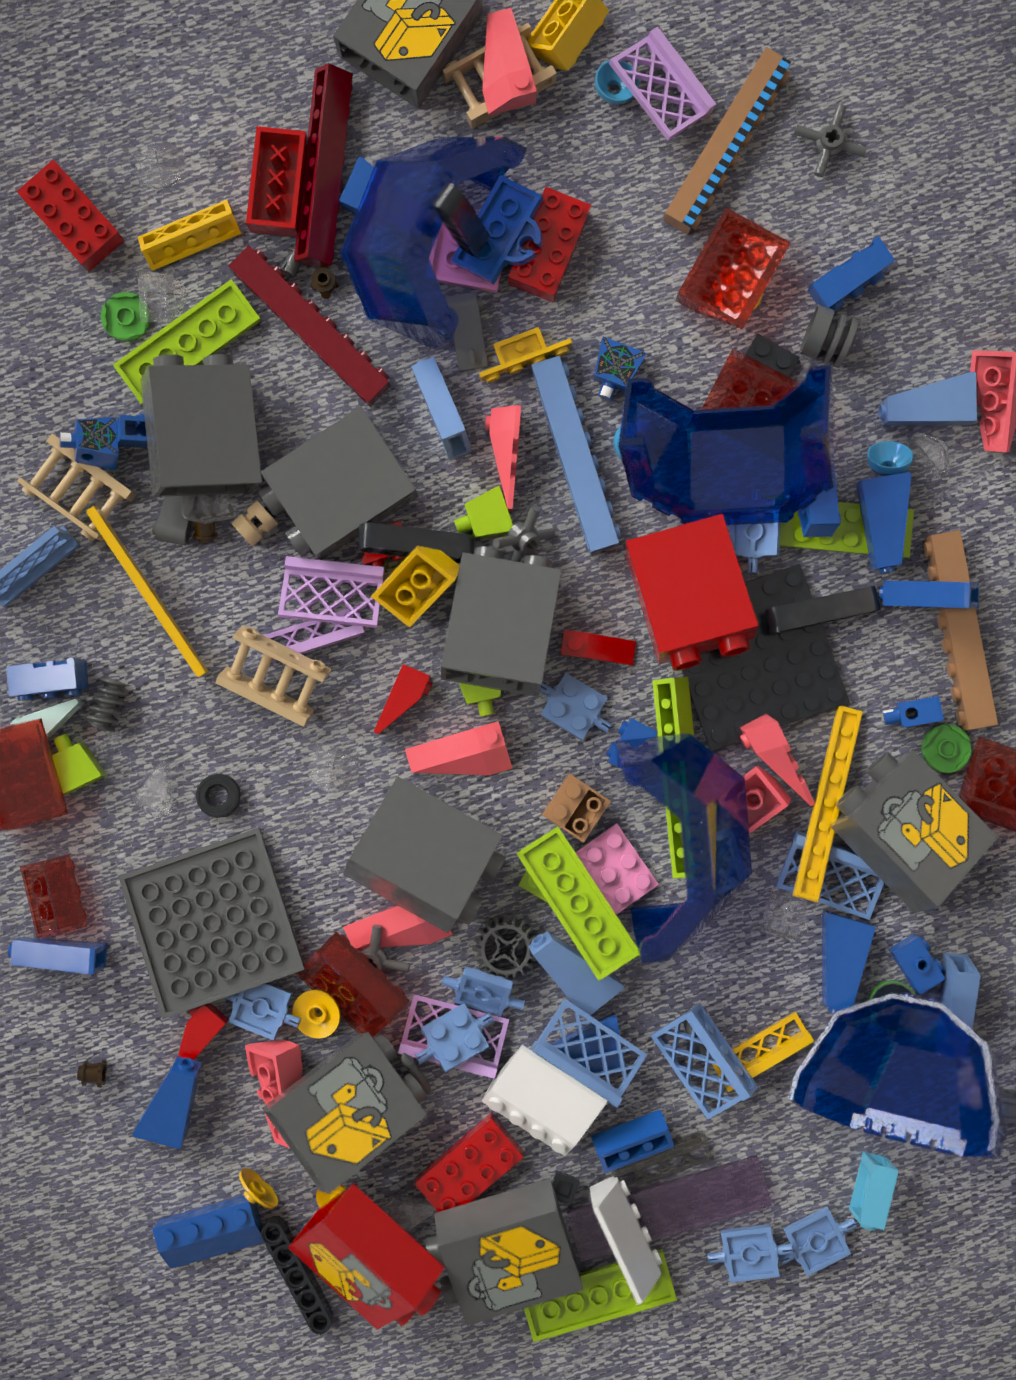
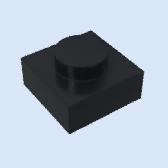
M556 1170L552 1185L557 1200L572 1205L580 1179Z

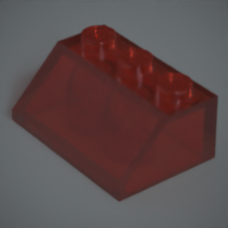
M70 854L20 866L37 938L63 934L87 927L86 912L82 907L80 899L81 890L76 882L74 874L75 865L71 860Z

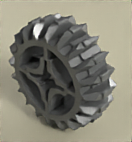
M503 914V922H499L498 917L494 916L495 924L492 925L490 921L486 920L484 924L488 929L478 928V932L483 936H474V941L480 943V945L472 947V951L480 952V954L474 956V960H483L478 966L480 970L487 966L486 973L491 974L494 971L496 972L495 976L504 974V978L509 980L508 974H512L513 979L516 981L518 980V971L523 976L527 975L524 966L530 969L534 967V964L529 959H536L528 946L537 935L529 936L533 931L532 926L524 930L523 927L526 921L523 919L519 925L516 924L517 916L515 915L512 917V922H507V914ZM508 928L517 931L519 934L511 938H505L497 930ZM492 935L497 948L487 957L485 943L488 937ZM524 939L527 949L524 958L520 961L514 950L520 944L519 942ZM500 941L505 945L512 944V947H510L511 955L506 951L499 953V949L502 947ZM505 958L513 963L514 966L505 968L497 966L493 962Z

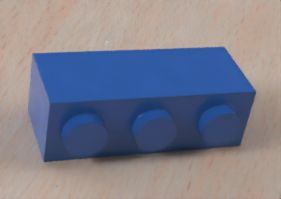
M661 1110L591 1135L604 1174L675 1147Z

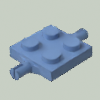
M754 489L751 490V504L744 507H731L729 536L736 557L748 559V574H758V559L779 557L782 508L779 506L762 505V490Z
M567 673L564 674L560 683L554 688L542 682L540 692L548 698L540 716L581 741L588 730L594 725L606 733L608 732L612 724L599 717L607 697Z
M465 966L463 975L458 980L444 975L441 986L455 989V1003L461 1005L465 1003L468 1007L501 1017L503 1010L508 1006L521 1011L524 1007L525 1000L511 997L510 991L513 981L482 972L479 969Z
M265 983L225 997V999L233 1002L229 1023L273 1041L276 1039L279 1029L284 1023L298 1028L301 1018L288 1014V1006L293 992L271 983Z
M465 1003L421 1027V1031L427 1040L428 1048L415 1054L418 1062L422 1064L424 1061L434 1057L440 1063L444 1072L447 1073L487 1050L489 1045L482 1034V1028L494 1022L491 1014L488 1013L476 1020L470 1014Z
M826 1206L783 1228L789 1244L792 1243L794 1254L780 1255L779 1261L783 1266L796 1259L801 1264L805 1274L809 1276L849 1256L851 1252L846 1244L845 1233L858 1227L853 1218L839 1224Z
M771 1224L721 1230L722 1252L708 1253L707 1255L709 1264L724 1262L728 1270L730 1283L780 1277L779 1256L794 1254L792 1243L777 1245L773 1238Z

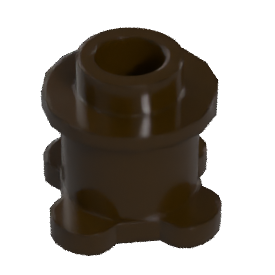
M318 268L311 276V288L321 293V297L324 299L330 298L331 292L340 286L339 280L335 278L334 273L328 268ZM322 279H327L326 282L321 283Z
M210 513L190 516V521L195 522L193 537L198 539L200 543L213 542V538L218 536V533L215 532V523L219 522V517H215Z
M102 1060L99 1064L84 1061L83 1065L78 1067L77 1080L81 1081L82 1086L90 1083L97 1084L98 1088H102V1085L106 1084L107 1061Z

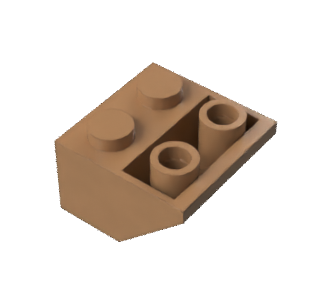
M568 773L542 812V815L584 843L611 801Z

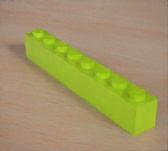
M688 677L652 680L672 877L695 878L708 874L689 681Z

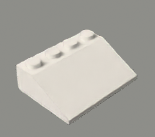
M521 1045L495 1076V1079L493 1078L482 1102L488 1105L491 1110L509 1119L514 1125L520 1126L529 1132L532 1137L550 1146L555 1152L566 1156L576 1146L606 1105L607 1100Z
M616 1174L590 1187L592 1205L634 1298L639 1305L643 1303L660 1277L659 1265L662 1264V1260L657 1249L652 1250L648 1243L652 1239L646 1226L641 1228L638 1219L641 1218L636 1204H630L627 1198L630 1195V1191L625 1181L620 1182Z

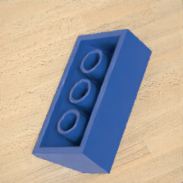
M244 1195L159 1219L152 1228L158 1253L170 1269L264 1243L261 1236L263 1226L256 1202L254 1204L249 1202Z

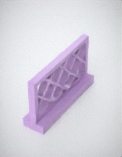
M658 27L651 30L646 38L615 56L609 62L610 66L667 141L699 120L703 121L708 118L716 106L715 101ZM646 47L651 54V59L638 57L639 50ZM623 60L633 62V70H625L619 63ZM637 63L650 66L649 75L636 72ZM654 67L662 69L666 74V78L653 76ZM635 79L648 81L647 90L638 89L635 85ZM652 83L665 85L664 94L651 92ZM668 87L677 88L681 93L680 98L669 96ZM650 98L663 101L662 110L653 108L650 105ZM667 102L679 104L678 114L666 111ZM683 106L691 107L696 115L693 117L682 115ZM665 118L677 120V127L670 131L664 123Z
M286 556L278 617L377 628L380 604L372 597L367 599L361 590L367 585L377 586L378 589L385 581L384 567ZM290 577L301 578L305 584L294 591L289 585ZM318 580H325L329 587L318 593L312 584ZM342 583H350L354 589L343 596L336 587ZM309 587L315 597L304 604L298 594ZM333 590L340 599L331 606H328L322 597ZM358 593L365 602L353 609L347 600ZM295 597L301 607L295 611H285L286 603ZM319 600L326 609L320 614H313L308 607ZM344 603L351 612L344 617H339L333 610ZM366 606H369L374 612L373 620L362 619L357 613Z
M414 994L398 1053H406L416 1058L415 1054L427 1049L428 1046L422 1043L426 1038L418 1042L408 1040L410 1029L417 1024L423 1027L422 1021L432 1015H435L436 1019L439 1018L437 1012L444 1008L453 1010L458 1006ZM417 1001L428 1003L432 1010L431 1014L421 1020L415 1012ZM432 1004L441 1006V1008L435 1011ZM468 1009L471 1015L476 1016L477 1020L479 1019V1017H483L487 1014L480 1011ZM491 1015L494 1021L503 1023L501 1033L493 1038L490 1037L486 1028H483L489 1039L487 1043H491L496 1051L493 1062L484 1060L478 1054L479 1058L473 1057L455 1068L495 1079L509 1019ZM413 1016H415L417 1022L411 1025ZM499 1038L498 1045L496 1047L493 1041ZM431 1057L430 1059L426 1060L429 1062L440 1064L436 1059H434V1057Z

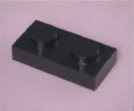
M758 333L744 355L785 380L788 379L800 358Z

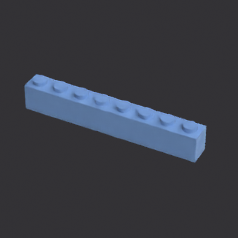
M556 356L531 364L532 375L589 554L618 546V539L622 538L618 525H613L611 516L614 515L611 502H606L603 494L607 492L603 478H598L596 469H599L597 457L595 454L591 455L588 447L592 445L588 431H583L581 425L584 422L581 408L576 409L574 400L577 399L575 388L573 385L569 386L566 378L570 376L567 363L561 362L560 356Z

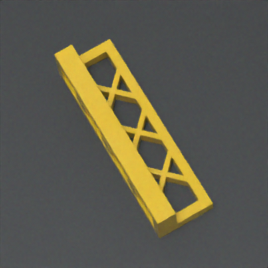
M224 200L138 236V241L151 271H154L241 234V231L228 200Z
M793 1012L732 1048L735 1054L738 1053L737 1057L741 1063H744V1067L750 1076L754 1078L815 1041L804 1027L797 1013ZM795 1020L801 1031L793 1036L783 1034L785 1024ZM780 1028V1032H779V1033L774 1032L775 1030H777V1029ZM768 1034L778 1036L776 1046L771 1049L762 1047L763 1039ZM746 1047L757 1049L755 1058L751 1061L741 1059L742 1051ZM712 1064L719 1077H721L722 1071L719 1066ZM724 1085L728 1092L734 1089L732 1086Z

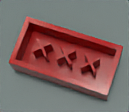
M256 126L246 225L251 233L297 237L307 146L306 131Z
M54 159L16 191L88 273L125 241Z
M545 187L542 194L544 200L533 217L542 233V248L537 247L532 240H527L523 243L522 249L532 250L537 257L525 265H513L508 276V285L553 303L590 215L591 204Z
M491 1112L416 1176L414 1184L437 1212L472 1202L523 1158V1149Z

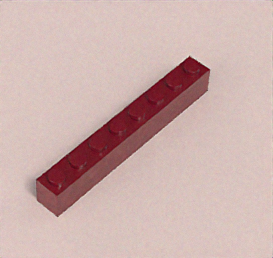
M330 63L315 69L294 255L295 262L316 269L331 266L335 256L334 242L337 234V215L340 209L339 196L342 187V169L345 162V142L348 137L347 123L350 115V95L353 90V73Z
M248 245L228 265L231 272L371 407L391 387L388 381L390 378L388 374L380 367L376 370L370 364L372 359L363 350L358 352L353 347L354 341L346 333L341 335L335 329L338 326L328 316L324 319L318 313L320 311L319 307L311 299L306 301L301 296L303 292L296 284L292 282L289 285L283 279L285 274L276 265L272 268L266 262L268 258L260 249L257 248L254 251Z

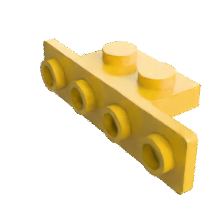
M539 327L494 343L493 347L500 365L480 372L479 379L481 382L486 380L487 383L500 379V374L508 371L510 374L517 373L524 369V365L544 361L550 355L562 356L569 352L573 342L569 338L546 347Z

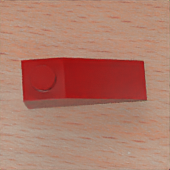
M564 630L560 656L633 666L636 641Z
M402 665L374 729V733L381 734L419 702L423 695L428 696L433 682L430 681V675L407 665Z
M212 1003L194 1008L188 1013L192 1017L186 1023L178 1053L179 1057L195 1060L229 1021V1018Z

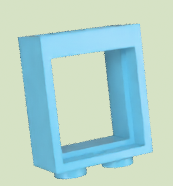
M864 1151L849 1210L859 1224H861L862 1228L870 1231H875L876 1228L884 1230L899 1170L887 1157Z

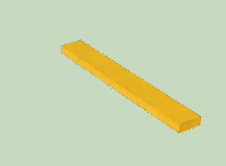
M95 506L86 510L87 515L195 675L202 677L208 673V669L101 510Z
M842 705L836 709L815 804L792 896L815 903L819 902L835 834L831 826L838 819L840 812L835 805L844 795L863 714L862 711Z

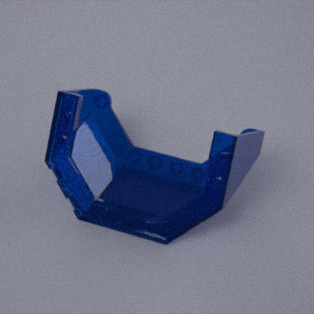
M439 137L376 161L340 251L368 320L432 349H436L453 337L458 325V315L452 308L448 307L429 260L443 223L432 204L447 182L457 187L458 183L470 180L492 191L500 175L505 176L509 169L516 168L521 164L527 151L526 147L506 137Z
M831 365L811 367L806 372V378L775 405L693 410L657 390L648 379H628L618 448L631 496L639 501L644 499L652 503V508L667 516L675 515L680 518V523L688 524L723 514L726 525L786 523L794 518L795 512L799 509L804 510L817 500V496L823 491L828 492L834 487L833 378Z
M690 733L615 741L618 768H623V776L626 783L632 787L644 789L677 815L681 821L687 898L683 903L631 908L633 933L641 964L668 961L709 924L752 874L745 777Z

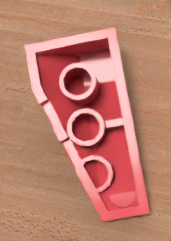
M511 8L487 14L482 91L489 116L536 104L537 91Z
M972 351L970 372H976L977 406L980 405L982 414L979 426L984 451L1009 452L1016 428V352Z
M518 405L491 408V416L486 415L485 430H489L490 441L508 512H513L521 406Z
M765 714L740 727L743 733L740 739L745 748H750L806 803L813 806L815 802L801 774L796 773L799 766L789 753L791 748L778 722Z
M499 721L405 749L411 773L492 775L512 769Z
M758 765L737 780L704 829L706 854L710 862L778 814L790 803L791 797L777 779Z
M398 905L343 927L352 950L370 947L372 925L375 924L382 926L380 948L432 944L453 935L452 930L446 933Z
M283 1039L245 1045L251 1076L257 1075L261 1086L257 1093L259 1098H263L266 1104L302 1077V1053L299 1044ZM265 1114L275 1143L289 1148Z

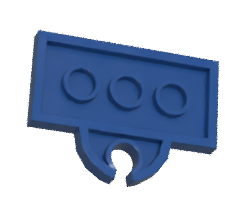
M500 175L478 213L490 238L476 258L458 247L451 259L452 263L494 285L506 264L518 266L532 261L537 257L532 250H523L522 245L525 241L532 240L537 247L542 248V233L533 217L544 200L543 196Z

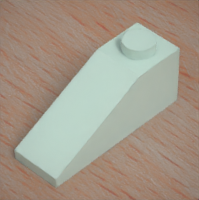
M73 699L28 714L22 718L17 717L10 723V730L6 735L26 755H34L85 702L82 699Z

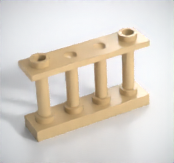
M529 23L523 26L517 25L529 65L533 71L532 76L536 91L539 93L556 83L557 73L552 65L547 68L542 67L526 39L530 36ZM485 47L459 61H451L443 69L445 83L454 79L470 107L466 114L467 122L471 129L500 114L488 115L486 103L477 101L462 75L476 68L483 81Z
M51 434L46 441L53 446L50 456L30 483L20 477L17 482L24 486L21 490L33 499L37 495L82 528L81 534L92 542L95 538L103 541L104 538L97 532L98 529L93 522L88 526L77 518L99 487L104 485L112 489L110 498L101 508V512L106 519L119 501L122 502L126 499L132 502L137 494L101 468L77 463L75 461L74 449L60 448L59 438ZM67 456L72 460L70 464L72 467L50 497H48L38 488L59 459ZM86 470L92 474L90 478L92 481L70 511H67L58 502L79 473H83Z
M242 626L233 635V639L241 642L232 668L227 666L218 675L215 683L304 727L315 710L307 704L317 680L323 682L332 669L326 667L319 660H312L258 633L252 627ZM250 647L264 653L254 678L241 672ZM272 658L286 664L276 689L263 683ZM295 669L308 675L298 700L287 696L285 693Z

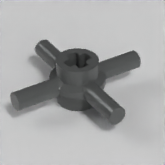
M837 105L831 125L823 127L820 131L798 124L796 126L794 134L815 141L816 147L821 153L814 173L817 177L824 176L830 156L838 154L841 150L861 157L865 155L867 147L846 141L844 133L840 128L846 111L845 105ZM829 138L833 139L832 143L828 142Z
M532 505L525 523L519 522L510 529L508 536L495 538L493 545L495 548L512 546L515 551L511 561L521 562L524 554L533 553L539 547L541 540L553 538L555 531L553 528L537 531L534 525L541 509L537 505Z
M377 924L372 925L370 947L365 948L360 954L337 950L336 960L357 963L361 972L366 975L363 995L365 998H373L376 976L382 974L385 969L408 973L410 969V963L387 959L385 952L380 948L382 926Z

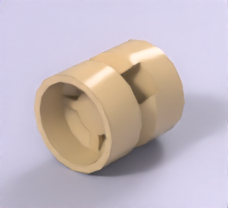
M258 500L247 508L246 515L240 514L231 522L252 547L263 538L262 533H269L278 525L277 521ZM255 516L263 523L258 528L251 521Z

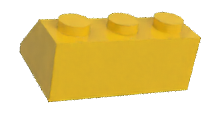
M554 0L527 39V42L535 56L550 66L552 65L554 69L569 71L576 63L582 50L589 44L595 31L603 24L609 10L601 0Z
M417 546L371 597L408 627H411L456 580L460 565L441 550Z

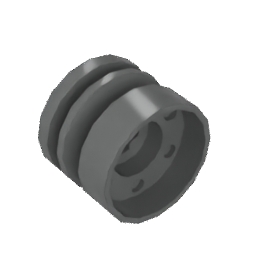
M818 304L807 327L799 354L815 359L820 351L823 350L825 351L823 362L828 364L834 354L832 365L839 368L854 345L859 319L852 316L847 326H845L847 314L843 313L837 322H833L834 309Z

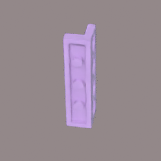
M344 609L335 612V614L339 617H344L351 611ZM307 621L264 636L270 639L282 636L289 640L286 647L300 654H305L364 635L366 630L364 626L353 625L346 628L340 624L333 623L336 625L333 631L322 635L317 632L322 622ZM312 625H316V627L314 628V630H312V629H310V628H308V627H309V626H312ZM305 628L312 632L309 640L303 642L294 640L297 631ZM293 632L291 637L284 635ZM272 658L271 663L280 662L274 658Z

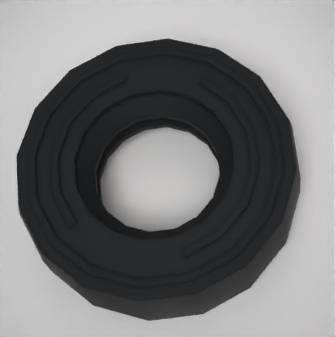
M224 774L209 775L201 781L196 792L197 805L201 811L215 818L225 817L234 812L241 798L240 788L236 781ZM215 786H221L227 791V800L222 805L213 804L209 798V793Z

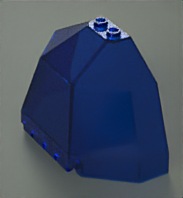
M901 992V995L891 993L836 1011L794 1074L788 1099L797 1107L855 1130L863 1127L864 1133L882 1137L885 1128V1138L906 1143L908 1135H911L910 1145L929 1150L932 1148L933 1141H936L935 1151L954 1155L955 1153L957 1156L964 1158H1001L1006 1130L994 1053L978 1035L936 998L926 997V1000L916 998L914 994L908 992Z

